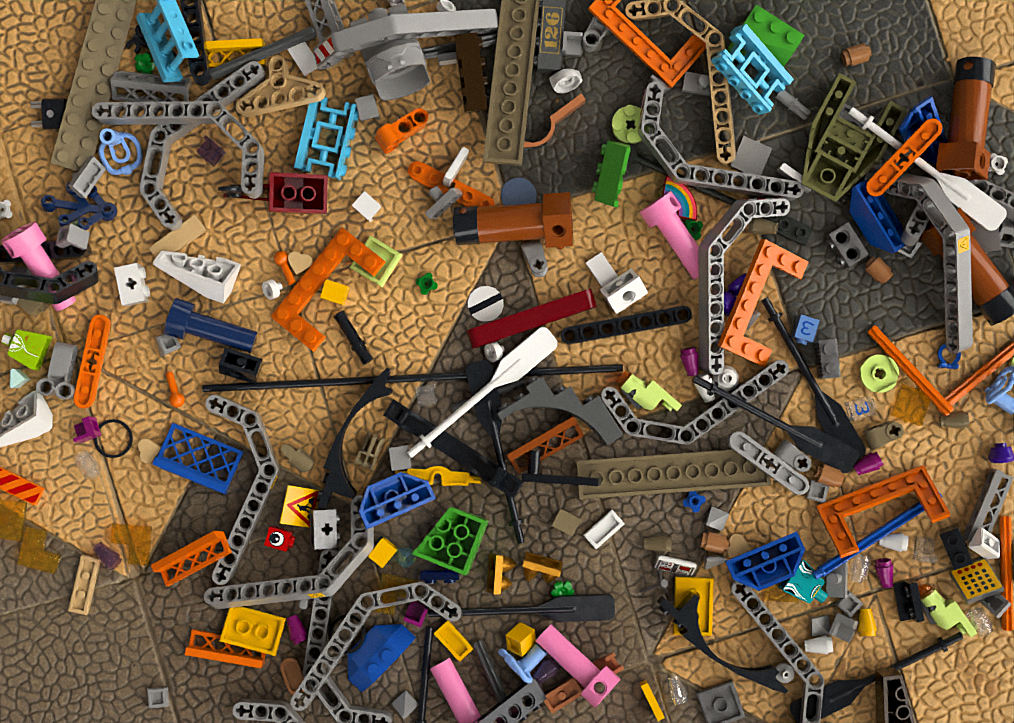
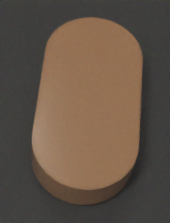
M287 657L282 661L280 670L288 692L294 695L304 680L300 662L294 657Z

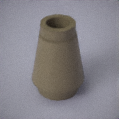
M761 217L752 218L749 222L748 231L753 233V235L777 234L778 223Z
M963 410L950 413L947 416H939L940 426L963 430L969 427L968 412H963Z
M663 535L645 538L644 550L664 554L672 552V537Z

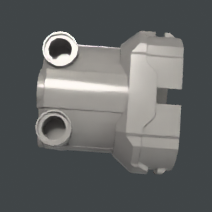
M403 2L388 8L389 13H387L386 8H376L367 14L368 21L366 17L350 22V26H357L388 15L409 13ZM417 38L391 40L360 50L372 83L376 86L379 96L383 101L411 95L430 83L426 69L427 64Z

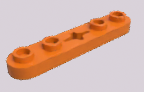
M932 118L923 122L872 175L866 183L868 194L872 196L882 195L942 132V124L939 120ZM911 149V152L907 156L908 161H902L901 163H899L898 166H896V163H898V161L901 158L899 154H905Z
M420 161L410 164L408 174L414 181L430 189L438 186L443 194L448 192V188L442 185L444 173ZM456 179L453 180L452 183L455 184V188H459L463 193L456 201L457 203L465 207L495 206V202L491 197Z
M95 315L90 321L74 394V403L79 408H89L95 401L111 328V321L105 315ZM94 355V360L97 361V364H93L90 367L91 363H88V359H92Z

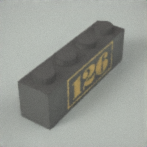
M540 0L539 10H542V16L538 17L537 29H540V36H536L535 47L539 48V54L534 56V66L537 67L538 73L555 74L560 71L566 0Z

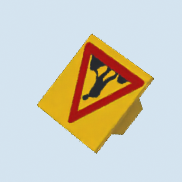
M288 485L279 523L310 528L309 510L318 509L319 502L316 500L320 490Z

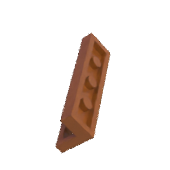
M572 416L511 451L507 456L517 473L520 474L528 469V461L527 465L519 469L514 459L521 455L529 457V455L525 454L526 452L533 451V448L541 446L545 447L544 454L540 457V461L584 437V434L578 426L576 419ZM574 425L579 435L574 438L565 437L566 429ZM554 436L562 438L560 446L556 448L548 446L550 438ZM547 448L553 449L550 452L546 453Z

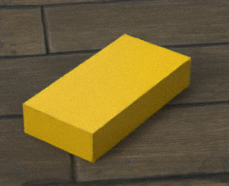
M448 620L434 632V635L459 662L474 649Z
M646 679L639 682L657 720L664 719L665 717Z

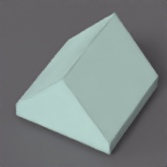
M21 369L10 370V388H20L31 380Z

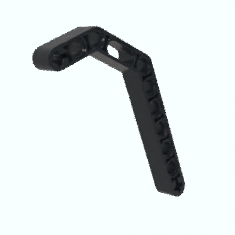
M85 261L52 279L4 271L0 267L1 296L49 304H59L92 287L99 281L97 266L91 261ZM17 285H24V286L36 287V289H28V288H22V287H16V286H17Z

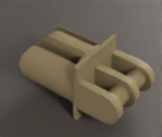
M368 431L354 465L359 464L362 465V468L367 467L370 471H373L385 438L381 437L374 454L372 452L378 439V435L374 434L366 451L365 448L371 436V432ZM362 453L367 455L365 460L360 459ZM369 456L374 458L373 463L367 462Z
M285 444L281 447V452L289 458L287 463H290L298 471L307 472L313 468V458L302 447L296 449L291 444Z

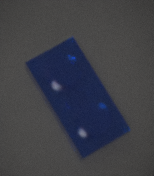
M421 570L420 580H425L427 584L436 583V580H444V583H455V580L460 578V573L452 570Z

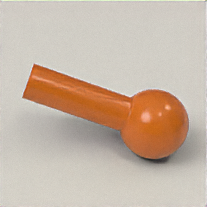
M285 251L276 252L274 262L281 266L288 284H294L296 281L288 265V254Z
M168 372L165 375L171 392L169 402L173 407L178 408L184 404L185 398L178 391L173 372Z

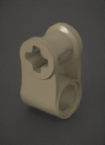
M888 421L863 431L870 450L899 439L904 432L902 425L894 421ZM891 426L896 427V430H894V434L889 433V431L892 430Z

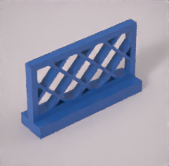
M172 423L160 452L154 459L153 465L226 495L244 452ZM175 429L181 430L185 438L174 442L172 435ZM195 437L200 438L202 446L192 450L189 440ZM186 441L190 451L179 455L176 445ZM215 444L218 446L220 453L210 457L206 447ZM174 447L177 456L170 459L163 456L166 449ZM204 448L208 458L197 462L193 452ZM231 451L237 453L236 460L227 464L224 454ZM191 454L195 463L189 466L183 465L181 457ZM222 455L225 465L215 469L211 459ZM209 461L212 471L207 473L201 472L199 464ZM227 468L229 476L226 482L218 478L217 471Z

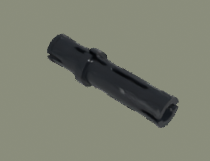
M345 311L338 312L333 317L350 342L352 351L356 352L363 365L371 362L374 358L367 350L365 341H362Z

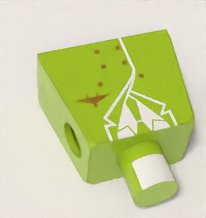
M16 330L14 336L5 333L1 343L10 347L7 353L8 356L32 370H40L53 337Z

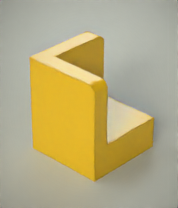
M325 280L320 298L344 306L350 287Z
M383 537L368 557L383 568L399 548Z
M521 622L505 635L507 650L521 657L536 644L535 629Z

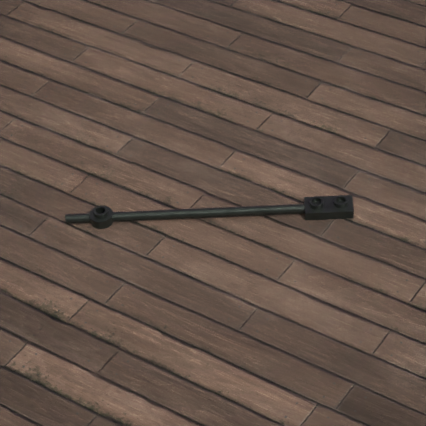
M602 139L600 146H602V144H606L607 140ZM628 144L631 147V155L628 158L627 164L635 161L665 176H669L660 164L638 155L636 148L632 144ZM677 173L680 178H684V175ZM687 185L731 206L736 201V199L714 189ZM786 215L761 217L778 223V235L802 246H806L813 231L812 227Z

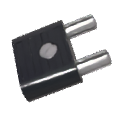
M42 99V101L30 102V104H41L30 105V107L41 108L42 121H31L32 124H37L31 126L43 127L44 130L59 129L67 99Z

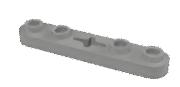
M732 432L728 436L727 443L733 451L796 495H803L808 491L809 482L803 475L745 433ZM762 457L763 459H766V460H770V459H771V462H770V463H771L776 469H774V468H772V467H765V466H766V463H765L763 460H761L760 458Z

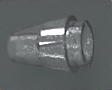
M679 676L668 678L670 702H673L674 706L688 702L687 697L689 695Z

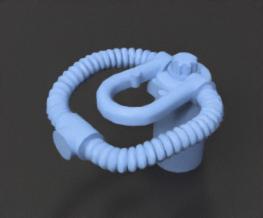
M108 128L100 132V140L102 142L99 145L98 155H100L99 158L103 166L110 174H125L126 176L131 174L134 168L136 169V167L140 166L141 159H143L142 147L133 134L118 132ZM124 138L132 140L138 153L136 161L131 165L121 167V169H112L104 157L105 146H109L114 161L125 163L129 160L131 153ZM122 143L126 151V157L118 159L113 146Z
M1014 366L1004 368L990 387L988 386L984 391L987 393L985 397L987 404L994 403L1010 415L1014 414V398L1008 395L1007 392L1010 391L1014 384ZM1009 372H1012L1008 378L1007 385L1003 389H1001L1007 381V376L1005 375Z
M537 643L520 661L515 660L504 649H499L498 651L499 655L504 657L509 667L526 683H532L533 679L530 672L547 655V652Z

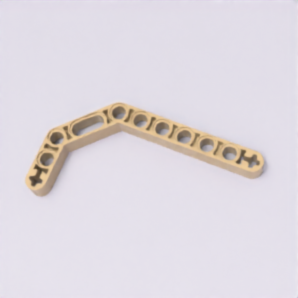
M640 0L630 2L625 9L626 15L630 19L641 21L672 16L706 43L717 158L721 163H732L736 158L730 87L725 77L721 83H715V75L721 72L711 62L713 56L718 51L726 49L724 35L681 0ZM677 1V9L670 11L668 8L669 3ZM652 4H658V11L654 14H651L650 6ZM634 7H636L638 10L644 9L645 13L643 11L636 12L635 16L631 13V11H634ZM686 13L695 15L705 24L704 31L699 33L693 30L683 21L684 15ZM715 34L720 35L719 43L711 44L710 38ZM720 92H724L726 95V99L722 103L716 101V96ZM722 111H725L728 115L725 122L718 120V115ZM722 131H728L730 134L729 139L725 142L720 139ZM731 143V147H727V152L731 153V156L726 161L722 157V154L725 153V147L720 148V144L727 145Z

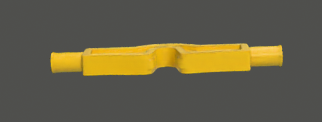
M432 466L427 469L408 468L407 471L395 470V474L403 472L427 480L430 485L434 483V476L437 473L442 477L441 484L443 486H468L469 483L481 484L479 476L469 475V472L450 471L443 466Z

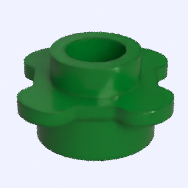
M687 219L684 223L685 227L695 240L700 239L703 223Z
M426 273L425 276L417 278L415 281L423 295H427L429 291L438 288V284L434 282L431 273Z

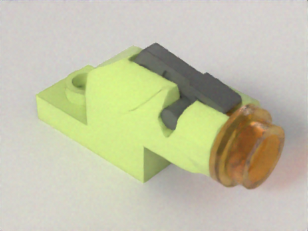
M625 370L615 381L636 409L643 407L647 410H653L661 400L664 401L662 405L670 412L672 409L678 411L682 406L653 380L646 386V382Z
M929 583L919 587L922 609L930 624H937V626L945 630L956 625V628L962 635L965 634L969 637L977 634L954 600L948 599L946 601L936 591L934 586H931Z

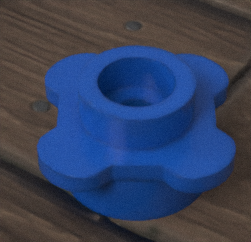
M689 491V495L683 500V505L690 507L696 513L700 511V506L702 503H705L706 498L703 495H698L696 491Z

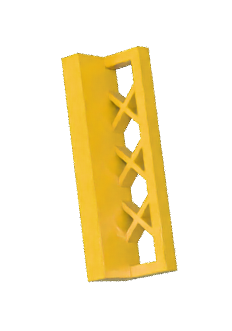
M262 38L206 41L207 51L210 53L208 55V59L211 62L209 66L210 68L217 67L226 63L227 60L231 61L229 57L234 52H240L242 55H245L242 51L252 52L265 46V42ZM215 53H221L224 56L220 63H214L210 58ZM266 58L258 61L261 66L266 65Z

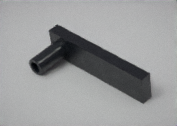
M529 451L528 473L522 474L523 482L601 486L602 478L539 474L540 451Z

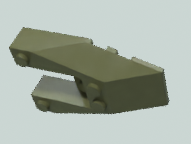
M841 73L831 83L811 124L801 181L802 185L833 202H836L881 160L889 145L871 131L869 133L838 116L856 84L854 80ZM890 100L884 105L875 124L893 137L907 109Z

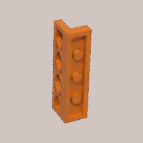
M212 531L153 563L151 567L153 572H161L165 586L169 587L232 552L224 532ZM221 542L224 551L218 554L214 550L216 544ZM201 552H208L206 561L201 562L198 560ZM191 560L193 561L191 568L188 571L182 569L185 561ZM174 568L177 571L175 577L170 580L167 570Z
M195 629L191 630L190 642L185 650V655L256 668L264 666L265 653H261V657L254 656L250 649L246 648L242 652L237 653L230 646L232 644L225 643L226 646L221 650L216 649L212 641L217 638L220 639L221 634ZM195 636H203L207 643L203 646L194 645Z

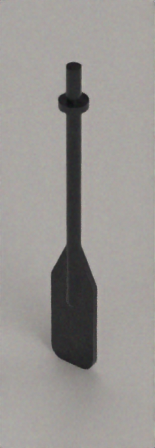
M764 298L761 301L770 315L767 320L774 322L814 392L816 415L826 434L855 448L859 453V458L863 457L866 452L865 446L844 409L838 402L821 391L781 321V311L777 313L769 298Z
M487 360L470 363L466 367L471 396H474L487 385L494 375L492 364ZM495 387L478 401L474 408L477 420L492 438L498 466L508 471L499 438L502 420L499 421L495 415L499 413L498 408L502 406L498 388ZM505 494L512 521L508 522L509 526L514 528L517 544L524 543L525 540L521 528V523H524L523 518L519 519L515 499Z
M697 375L692 379L693 383L707 389L708 395L716 394L786 431L802 452L841 470L842 473L850 472L859 458V453L855 448L813 426L789 425L719 388L718 382L715 380L710 383Z
M610 594L559 595L537 606L461 609L462 616L539 614L558 622L611 620L614 617L615 600ZM447 607L446 610L450 612L449 616L451 618L458 616L457 609ZM428 610V617H442L434 610Z
M958 632L944 640L939 637L937 638L938 643L886 668L893 667L898 671L939 650L945 653L948 651V646L962 640L963 636ZM875 673L863 679L836 680L824 686L821 719L849 706L865 686L875 682ZM811 694L807 698L806 718L808 719L815 716L817 695ZM802 697L793 701L789 707L796 723L800 721Z

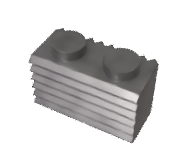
M837 339L815 341L814 348L815 355L817 356L815 359L817 360L816 367H818L817 374L819 375L817 378L841 377Z

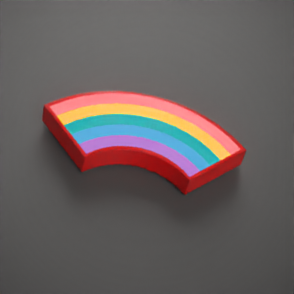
M666 176L662 195L671 191L681 205V208L677 211L679 218L696 221L697 205L691 191L684 184L675 183L669 176Z

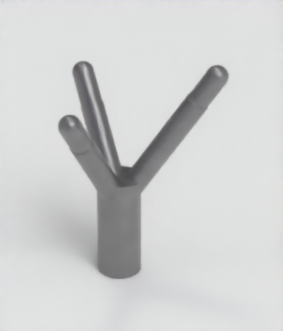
M657 570L658 581L656 584L639 590L642 593L658 587L662 588L667 596L670 595L666 588L668 581L662 580L660 570Z

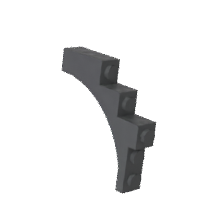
M535 376L526 382L527 386L524 387L528 395L520 394L514 398L515 403L510 406L508 403L498 408L499 413L495 414L500 421L513 412L522 409H556L584 422L598 436L604 446L623 436L600 396L594 398L591 395L583 400L584 405H582L571 386L568 388L562 386L554 391L556 394L554 396L543 377L537 379Z

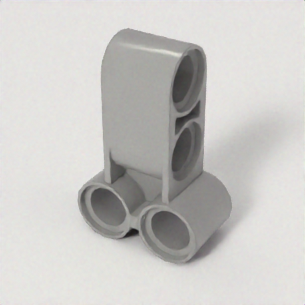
M59 341L55 343L47 378L40 379L36 384V390L39 394L44 396L56 394L60 399H74L76 386L71 383L77 357V345ZM47 382L51 385V389L48 392L44 389ZM66 386L70 389L67 396L63 394V389Z

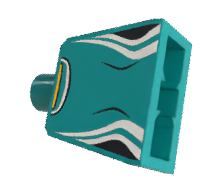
M803 559L800 561L795 576L782 581L778 586V589L809 604L813 599L823 603L828 596L821 589L825 581L821 577L816 580L812 575V572L815 570Z

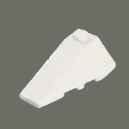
M161 251L153 261V265L206 298L224 303L231 294L241 266L240 263L221 257H216V260L205 259L204 255H198V258L188 257L185 253Z
M37 390L18 401L19 406L12 412L8 410L4 413L5 417L0 421V447L36 438L52 429L53 414L44 397Z

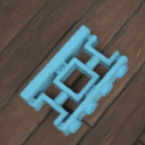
M744 24L735 27L731 31L729 39L734 43V46L730 52L726 49L718 51L717 56L713 57L711 62L724 75L728 83L747 101L752 110L761 115L770 112L771 107L774 105L768 98L774 90L776 93L784 91L785 86L790 85L793 78L749 26ZM742 47L747 52L745 56L740 53ZM734 58H735V59L738 61V63H739V64L737 65V67H735V66L733 65V63H732V61L734 60ZM749 62L758 71L753 80L744 71ZM766 75L770 78V81H769L768 84H767V82L764 80V78L766 77ZM758 86L763 90L761 94L756 91Z
M324 97L323 100L310 103L308 106L294 169L300 172L311 173L313 164L330 168L328 177L341 181L342 176L345 177L347 171L345 161L351 154L349 144L350 140H354L356 128L353 127L355 121L359 120L357 105L354 103L350 104L349 102H345L343 111L328 108V98ZM321 104V112L329 113L330 115L328 123L317 121L315 128ZM350 110L346 132L343 135L345 128L335 125L337 116L347 118ZM321 128L338 131L335 148L318 144ZM312 140L311 147L321 150L319 160L308 158L306 165ZM340 147H342L335 172L336 165L326 162L328 152L339 155Z

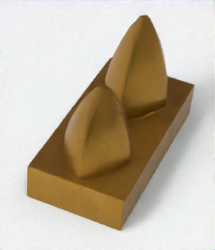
M526 551L522 566L524 577L527 581H530L538 572H542L544 581L550 583L557 577H560L563 562Z
M489 553L486 592L501 594L502 591L507 590L512 585V582L503 576L502 573L510 571L517 566L514 560L496 553Z

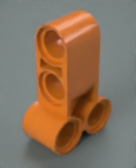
M417 108L394 123H388L375 132L377 135L374 139L385 154L392 152L401 142L422 130L428 121L427 111ZM421 116L424 121L417 122L414 117ZM406 126L408 131L401 132L398 127Z

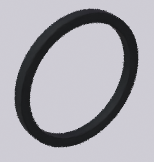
M107 420L101 423L99 428L101 429L104 425L111 422L123 425L129 433V444L118 455H109L103 452L98 445L97 438H94L95 447L105 457H121L132 446V431L126 423L120 420Z
M346 615L338 617L331 624L328 632L329 641L332 638L334 626L338 621L344 619ZM353 615L351 616V618L355 619L358 623L361 621L359 618ZM364 624L361 627L362 637L359 644L352 650L345 651L344 654L353 653L362 646L365 640ZM331 646L335 651L339 652L336 646Z

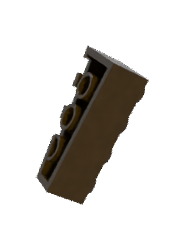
M477 32L454 35L464 113L487 111L490 97L489 94H485V87H488L487 75L483 76L482 68H485L484 56H480V48H483L482 36L478 37Z
M893 667L875 669L876 723H915L902 674Z

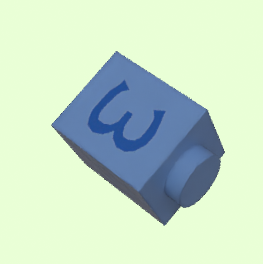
M798 315L791 338L796 339L795 342L802 345L812 343L820 320Z

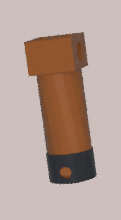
M964 57L956 62L947 143H939L936 170L940 173L962 177L966 180H988L991 153L985 149V140L996 63L991 59Z
M570 192L543 194V203L455 207L453 232L456 244L472 245L488 242L545 239L546 248L557 247V249L562 250L564 247L573 246Z
M960 207L956 210L970 229L972 299L988 323L993 326L1014 315V289L1007 283L972 235L976 228L971 223V218ZM932 224L923 231L920 238L933 256L940 254L943 258V238Z

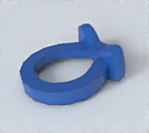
M946 343L940 346L937 352L940 362L938 368L958 369L959 364L957 363L961 358V352L956 354V358L951 364H948L942 357V350L947 348Z

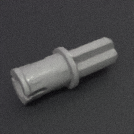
M785 90L779 92L775 97L788 107V111H793L803 120L811 113L809 109L798 101V98L795 99Z

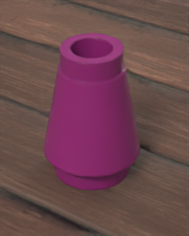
M689 347L680 350L681 354L679 356L687 376L698 375V351H696V348Z
M870 452L853 467L859 476L879 470L884 464L877 452Z
M890 558L877 559L874 568L881 587L890 588L893 586L894 564Z
M293 615L287 618L290 641H293V644L296 645L308 640V632L298 616Z

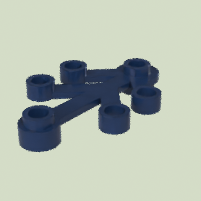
M70 182L66 184V191L77 202L57 200L52 195H45L41 199V207L45 212H53L56 208L75 210L69 215L62 214L59 216L58 221L61 227L79 219V228L88 230L91 225L101 219L111 221L117 215V207L113 203L105 202L97 193L96 186L92 188L94 192L89 193L88 197L92 198L98 206L90 205L85 198H80L73 190H70L68 186ZM87 213H95L89 218L82 217Z

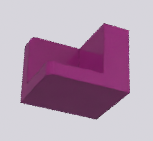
M85 417L82 419L83 422L74 425L77 437L73 438L74 443H83L102 436L95 417Z
M418 601L410 602L403 620L421 627L429 607Z

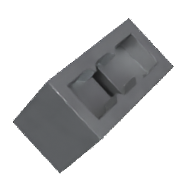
M849 222L825 236L827 239L825 241L826 245L830 250H834L837 255V262L840 266H844V268L852 266L869 255ZM837 234L843 235V243H839L836 240ZM847 250L853 251V259H849L847 257Z

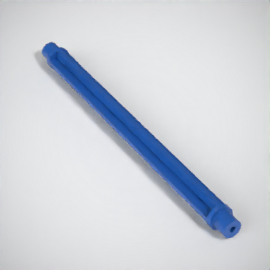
M920 501L856 542L859 552L840 558L839 554L834 556L821 566H818L812 572L813 577L817 580L822 576H826L843 563L925 511Z

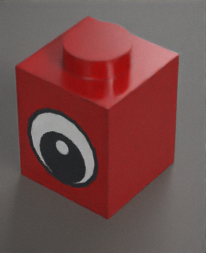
M272 525L268 529L264 546L287 552L289 548L294 546L296 539L293 536L294 531Z

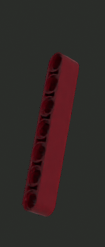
M590 288L477 326L466 332L472 349L590 310L597 307Z

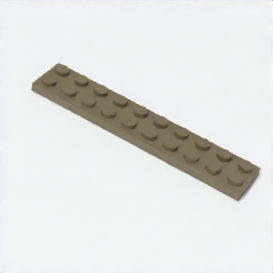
M95 0L50 160L51 164L79 171L87 158L94 156L103 124L92 115V108L97 103L109 102L112 92L110 79L114 72L118 70L137 0Z
M501 0L483 163L522 166L540 0Z
M732 449L576 461L577 476L602 478L601 486L578 485L579 499L771 486V477ZM761 457L760 459L766 463L765 467H770L769 460Z

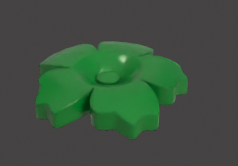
M150 53L137 54L134 58L137 62L135 63V68L138 72L142 71V73L152 74V71L157 67L155 62L151 61Z
M568 580L564 584L562 581H556L554 583L555 588H552V591H550L553 597L574 594L571 581Z

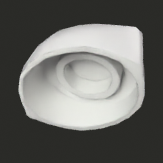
M574 69L560 70L549 78L553 89L557 93L570 92L576 89L583 81L580 72Z

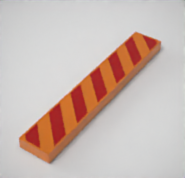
M0 466V489L36 506L45 488Z

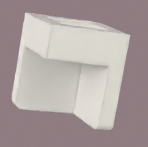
M365 191L352 204L353 208L370 223L373 221L372 217L381 208V205Z

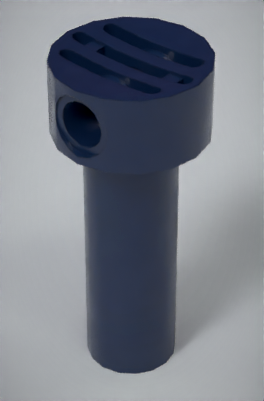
M175 298L166 320L165 335L184 340L187 334H191L244 352H252L258 332L194 312L195 304Z

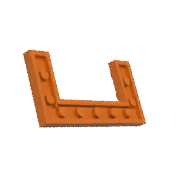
M595 0L587 9L669 88H672L706 49V43L695 34H692L675 55L669 59L616 8L621 0Z
M343 227L270 316L313 352H315L326 336L302 318L299 313L343 258L347 255L374 277L386 263L385 260Z
M761 239L717 346L761 367H766L772 349L744 337V333L772 266L797 279H802L808 261L766 239Z
M924 465L816 506V510L840 558L859 552V547L844 520L845 517L907 493L915 492L931 523L950 517V512Z

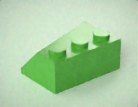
M757 4L744 22L783 67L805 36ZM733 42L728 47V52H730V50L733 48ZM743 47L740 50V53L745 56L747 52Z
M607 140L606 144H602L600 155H603L602 163L598 162L596 174H599L598 182L594 181L592 193H595V201L618 208V194L622 190L623 175H625L631 149L630 145Z
M450 507L412 554L462 575H467L470 572L489 520L476 514Z

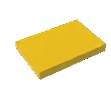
M675 576L674 607L676 608L690 592H693L699 598L697 616L702 636H712L714 578ZM673 622V635H681L679 632L684 626L680 629Z
M246 607L229 608L219 641L276 656L287 618Z

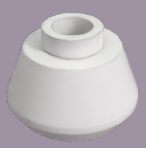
M724 366L720 374L713 375V381L718 382V387L728 392L738 385L739 375L733 367Z

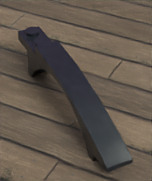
M387 367L374 380L353 407L337 434L323 467L330 470V472H326L323 479L325 484L324 490H320L316 501L319 502V508L325 510L328 507L333 492L351 499L356 496L357 491L349 481L343 465V439L351 420L365 405L380 397L391 395L393 389L386 387L392 368Z
M394 399L383 415L418 438L422 434L425 437L437 427ZM445 431L430 442L433 447L513 499H515L525 483Z
M690 592L676 608L663 596L657 600L660 604L658 609L666 616L670 613L675 618L673 622L680 629L684 626L679 633L708 657L744 678L782 693L788 692L775 679L779 671L771 664L755 668L740 667L725 662L710 650L700 632L697 616L699 598L693 592Z

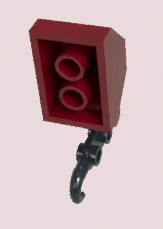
M269 172L268 184H263V190H268V198L258 197L253 199L241 195L244 193L241 185L218 187V191H223V198L267 201V212L327 214L328 175Z

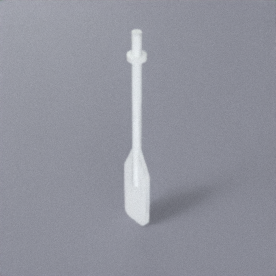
M854 107L848 112V114L863 124L861 127L863 130L866 128L870 129L896 150L902 145V143L872 122L873 116L867 118ZM909 150L903 155L907 157L911 150ZM920 157L914 161L916 165L936 179L938 185L955 207H961L967 216L986 230H996L1006 218L1007 212L1004 207L965 178L940 173Z
M540 327L501 359L487 385L425 437L423 434L419 437L422 440L407 453L414 457L425 446L430 448L432 446L430 444L431 441L491 390L522 378L556 349V338L545 327Z

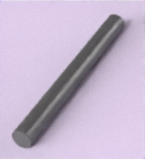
M522 378L497 387L499 395L525 386ZM470 398L451 404L453 412Z

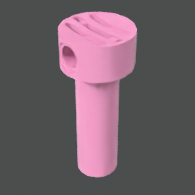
M669 191L644 207L639 213L649 228L655 225L658 226L694 280L699 277V246L677 215L676 211L681 208V205L673 193Z
M35 221L21 226L1 240L10 257L17 258L20 256L33 276L52 279L60 275L41 246L46 237ZM73 296L59 304L51 305L55 311H60L73 304L76 298Z
M552 624L536 640L550 656L585 688L580 695L594 708L600 704L621 680L607 666L600 671ZM597 682H602L605 685L604 692L597 690Z
M451 658L430 668L457 722L473 723L481 715Z

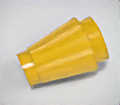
M860 609L858 624L860 637L876 636L875 631H877L872 610Z

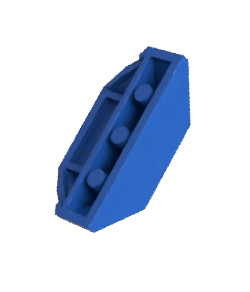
M928 96L915 105L902 121L898 129L903 143L927 119L933 118L940 121L932 96ZM943 127L941 134L919 156L924 161L937 163L939 143H947Z
M864 180L852 187L849 212L870 245L893 254L906 246L901 240L903 233L902 224L883 194L880 196L868 194L866 191L867 180Z
M400 472L366 487L358 512L367 530L436 499L427 480Z
M794 532L725 561L734 581L761 591L794 577L805 548L798 533Z
M403 624L374 625L365 634L362 646L357 651L347 654L348 680L361 692L365 691L389 668L416 637Z

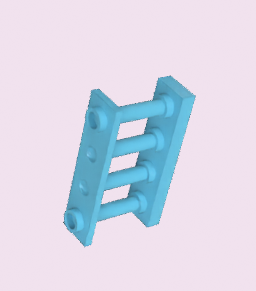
M156 0L158 4L152 13H139L136 19L162 81L180 82L183 76L178 66L184 58H198L199 54L176 0ZM161 13L164 17L162 24H160L158 19ZM168 29L171 34V38L169 39V41H167V38L165 36V33ZM174 46H176L178 50V54L176 57H174L172 52Z

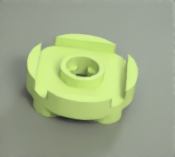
M627 105L620 108L613 116L612 132L621 143L636 144L642 141L638 134L641 108ZM626 121H634L635 129H627ZM644 126L646 133L649 131V126Z
M879 354L872 355L865 359L859 367L860 381L871 392H887L897 383L899 368L890 357ZM877 368L884 372L881 379L874 375Z

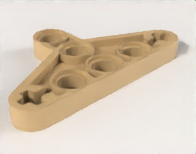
M276 55L269 61V78L242 97L236 103V111L243 117H252L315 103L324 99L326 90L318 82L289 75L288 63L282 56ZM282 61V66L279 69H275V64ZM283 78V84L276 87V81ZM302 92V97L299 100H294L295 94ZM284 96V101L281 104H277L278 97ZM262 100H267L266 106L259 108V103Z

